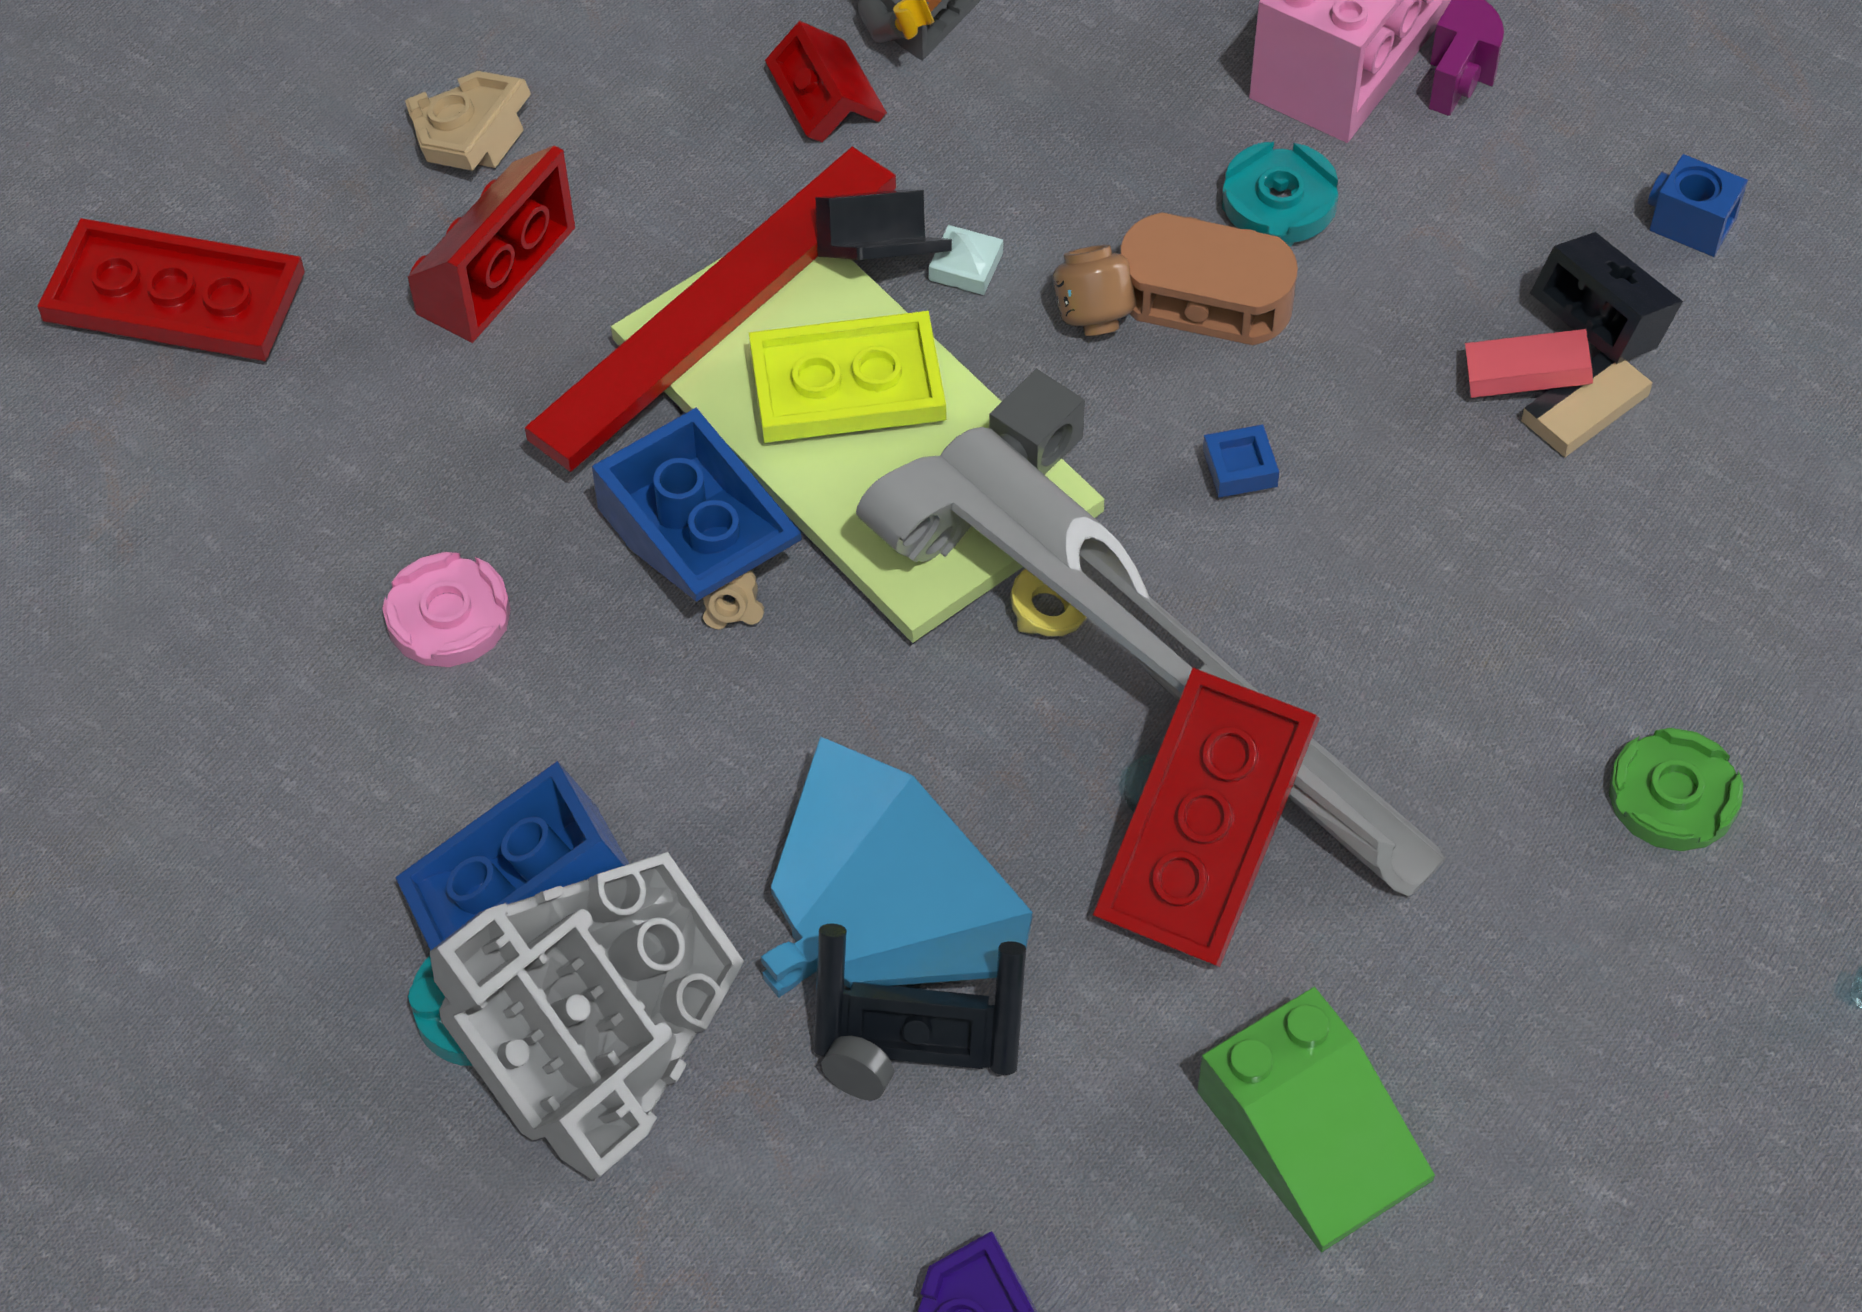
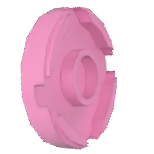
M442 552L419 558L397 574L391 582L393 588L388 593L387 600L385 596L382 610L390 640L404 656L425 666L453 667L475 661L495 647L507 630L511 609L503 578L488 562L476 557V562L470 559H462L460 553Z

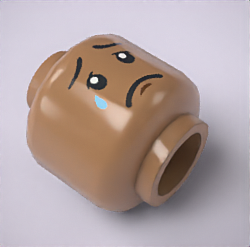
M1110 245L1089 246L1065 253V262L1060 264L1053 272V282L1061 319L1072 326H1083L1086 336L1106 334L1120 329L1118 319L1130 314L1136 306L1127 258L1123 255L1112 253Z

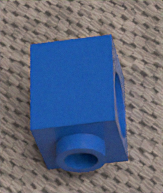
M1682 154L1671 174L1661 172L1653 185L1648 198V204L1654 206L1655 211L1649 231L1715 257L1737 219L1748 180Z

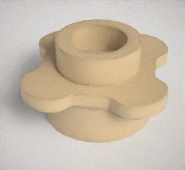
M752 571L746 572L703 598L706 607L703 620L708 626L714 629H723L727 623L743 621L753 625L762 619L764 606L756 600L758 587L756 576ZM730 595L735 598V601L727 602L724 596Z

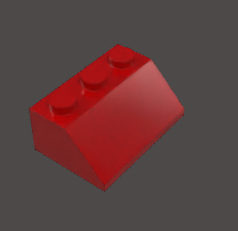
M553 145L512 162L498 179H494L486 185L481 197L465 215L458 217L451 223L446 235L430 253L416 261L410 274L407 276L416 315L473 343L575 229V221L563 149Z

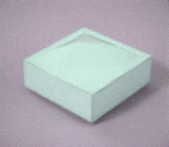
M948 225L942 238L952 239V251L934 254L929 265V281L984 295L1002 257L1003 239Z

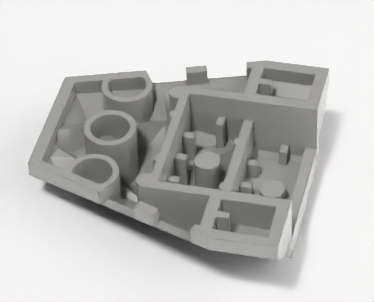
M668 852L596 874L587 880L568 886L548 889L533 897L511 904L504 903L483 910L430 951L434 982L445 996L439 1010L440 1017L451 1036L519 1131L532 1141L546 1137L561 1160L590 1179L601 1177L648 1135L657 1119V1116L652 1111L667 1085L676 1083L687 1065L682 1060L696 1033L706 1030L744 963L738 951Z

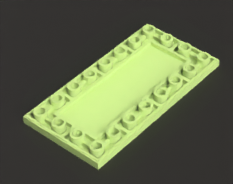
M817 257L664 392L685 413L697 407L783 512L914 643L1023 568V566L972 526L946 557L940 553L935 558L926 562L912 561L909 557L897 553L860 520L856 514L857 506L869 487L887 473L922 457L940 456L943 450L957 436L969 429L978 427L989 428V414L1002 401L934 338L946 401L947 420L764 443L750 351L749 332L907 313L851 259ZM720 259L612 325L613 340L620 346ZM1063 459L1058 461L1045 474L1046 477L1094 518L1104 512L1105 499Z

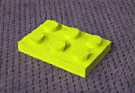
M929 311L749 332L750 351L764 443L947 420L946 401Z

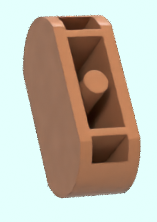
M1162 212L1141 219L1127 231L1123 238L1121 255L1126 257L1129 262L1130 277L1136 298V306L1130 315L1137 321L1248 345H1257L1269 341L1279 335L1288 325L1293 312L1298 267L1293 251L1278 236Z

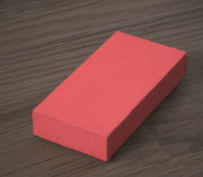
M1586 329L1465 343L1471 398L1593 384L1592 363Z

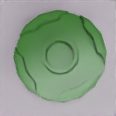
M1666 728L1655 730L1653 736H1647L1641 740L1637 737L1626 744L1614 762L1611 772L1609 797L1617 818L1634 836L1654 847L1686 851L1707 847L1726 835L1736 820L1742 806L1744 783L1739 770L1736 775L1734 767L1728 762L1729 754L1718 743L1697 732Z

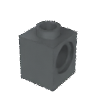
M1036 368L989 414V429L997 433L1045 475L1083 438L1085 399Z

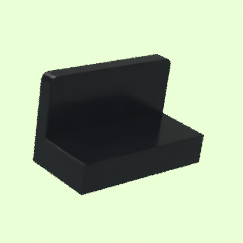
M906 189L815 197L818 257L867 260L952 251V239L925 237L924 190Z

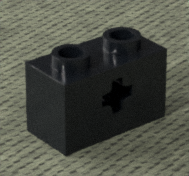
M1596 232L1555 245L1530 291L1532 296L1574 330L1586 329L1588 341L1616 364L1658 348L1683 302Z

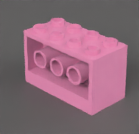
M1260 0L1258 4L1249 98L1348 143L1435 31L1438 21L1451 0Z

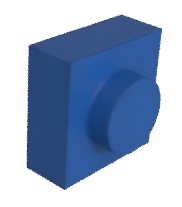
M1263 424L1204 435L1203 453L1218 498L1278 487L1280 472Z

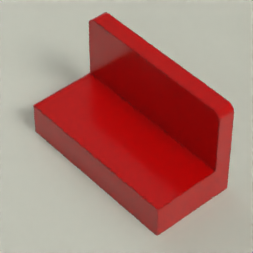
M799 20L765 59L768 68L803 131L809 138L823 143L850 111L880 122L887 114L848 44L840 37Z

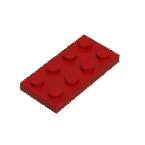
M80 218L37 307L44 322L266 361L305 270L300 256Z
M1192 668L1093 916L1220 967L1320 718L1314 713Z

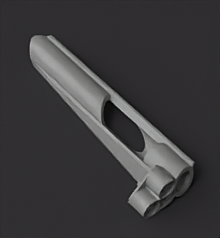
M985 427L969 429L957 436L943 450L940 456L922 457L887 473L869 487L857 506L856 514L860 520L897 553L907 556L915 562L929 561L940 553L946 557L971 526L974 527L1100 627L1140 662L1142 668L1158 684L1179 701L1192 667L1082 572L1080 566L1081 555L1205 664L1198 670L1259 692L1148 595L1135 564L1121 543L1099 521L992 429ZM1311 739L1288 798L1394 891L1411 896L1420 889L1445 859L1439 847L1316 740Z

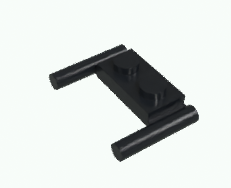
M834 923L824 924L819 928L814 1052L825 1057L833 1041L838 1037L856 1036L875 1044L890 1060L983 1069L984 1067L990 1068L994 1073L1000 1075H1010L1017 1071L1026 947L1023 944L1007 941L999 945L994 1005H989V996L856 982H853L851 991L844 990L847 930L844 926Z

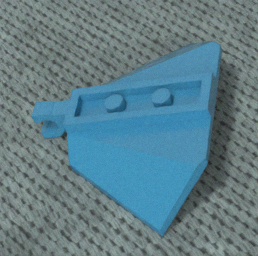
M820 736L771 885V894L792 928V937L796 943H782L761 956V962L767 969L762 972L763 980L779 998L796 987L801 981L817 972L819 928L824 924L830 923L842 925L847 930L844 985L850 989L853 982L893 986L996 978L999 945L1003 942L1014 941L1023 944L1027 950L1033 912L913 775Z

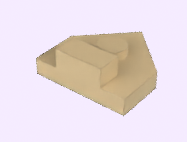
M476 71L458 78L459 87L431 98L428 97L426 92H423L405 100L426 161L473 171L477 165L496 168L524 131L517 112L531 93L525 79Z

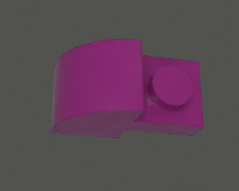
M1451 0L1438 21L1430 64L1436 66L1429 109L1450 116L1461 96L1470 98L1478 82L1493 86L1502 48L1504 27L1499 14L1487 1Z

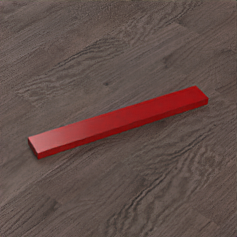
M852 146L525 427L527 441L565 469L572 472L818 257L815 197L894 191L896 189V174Z

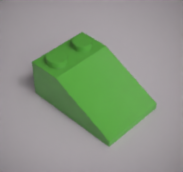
M1315 986L1202 1055L1197 1093L1321 1253L1434 1180V1172L1357 1038Z

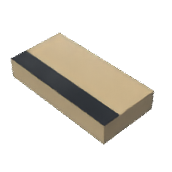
M1600 352L1591 359L1593 384L1549 389L1524 408L1521 421L1565 458L1648 397L1653 382L1626 360L1616 364L1604 353Z

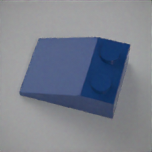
M697 407L592 466L599 511L635 554L696 602L802 540L801 532Z
M557 761L395 878L431 951L483 910L504 903L511 904L530 898L542 891L558 886L564 887L587 880L596 874L628 865L629 862L597 806Z

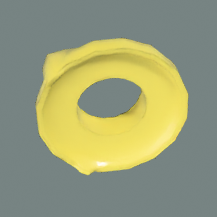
M1024 569L1015 578L1010 598L1012 610L1017 616L1019 632L1041 634L1044 636H1064L1076 631L1087 619L1084 614L1027 569ZM1040 593L1054 595L1063 603L1065 612L1058 616L1042 614L1033 605L1032 598Z

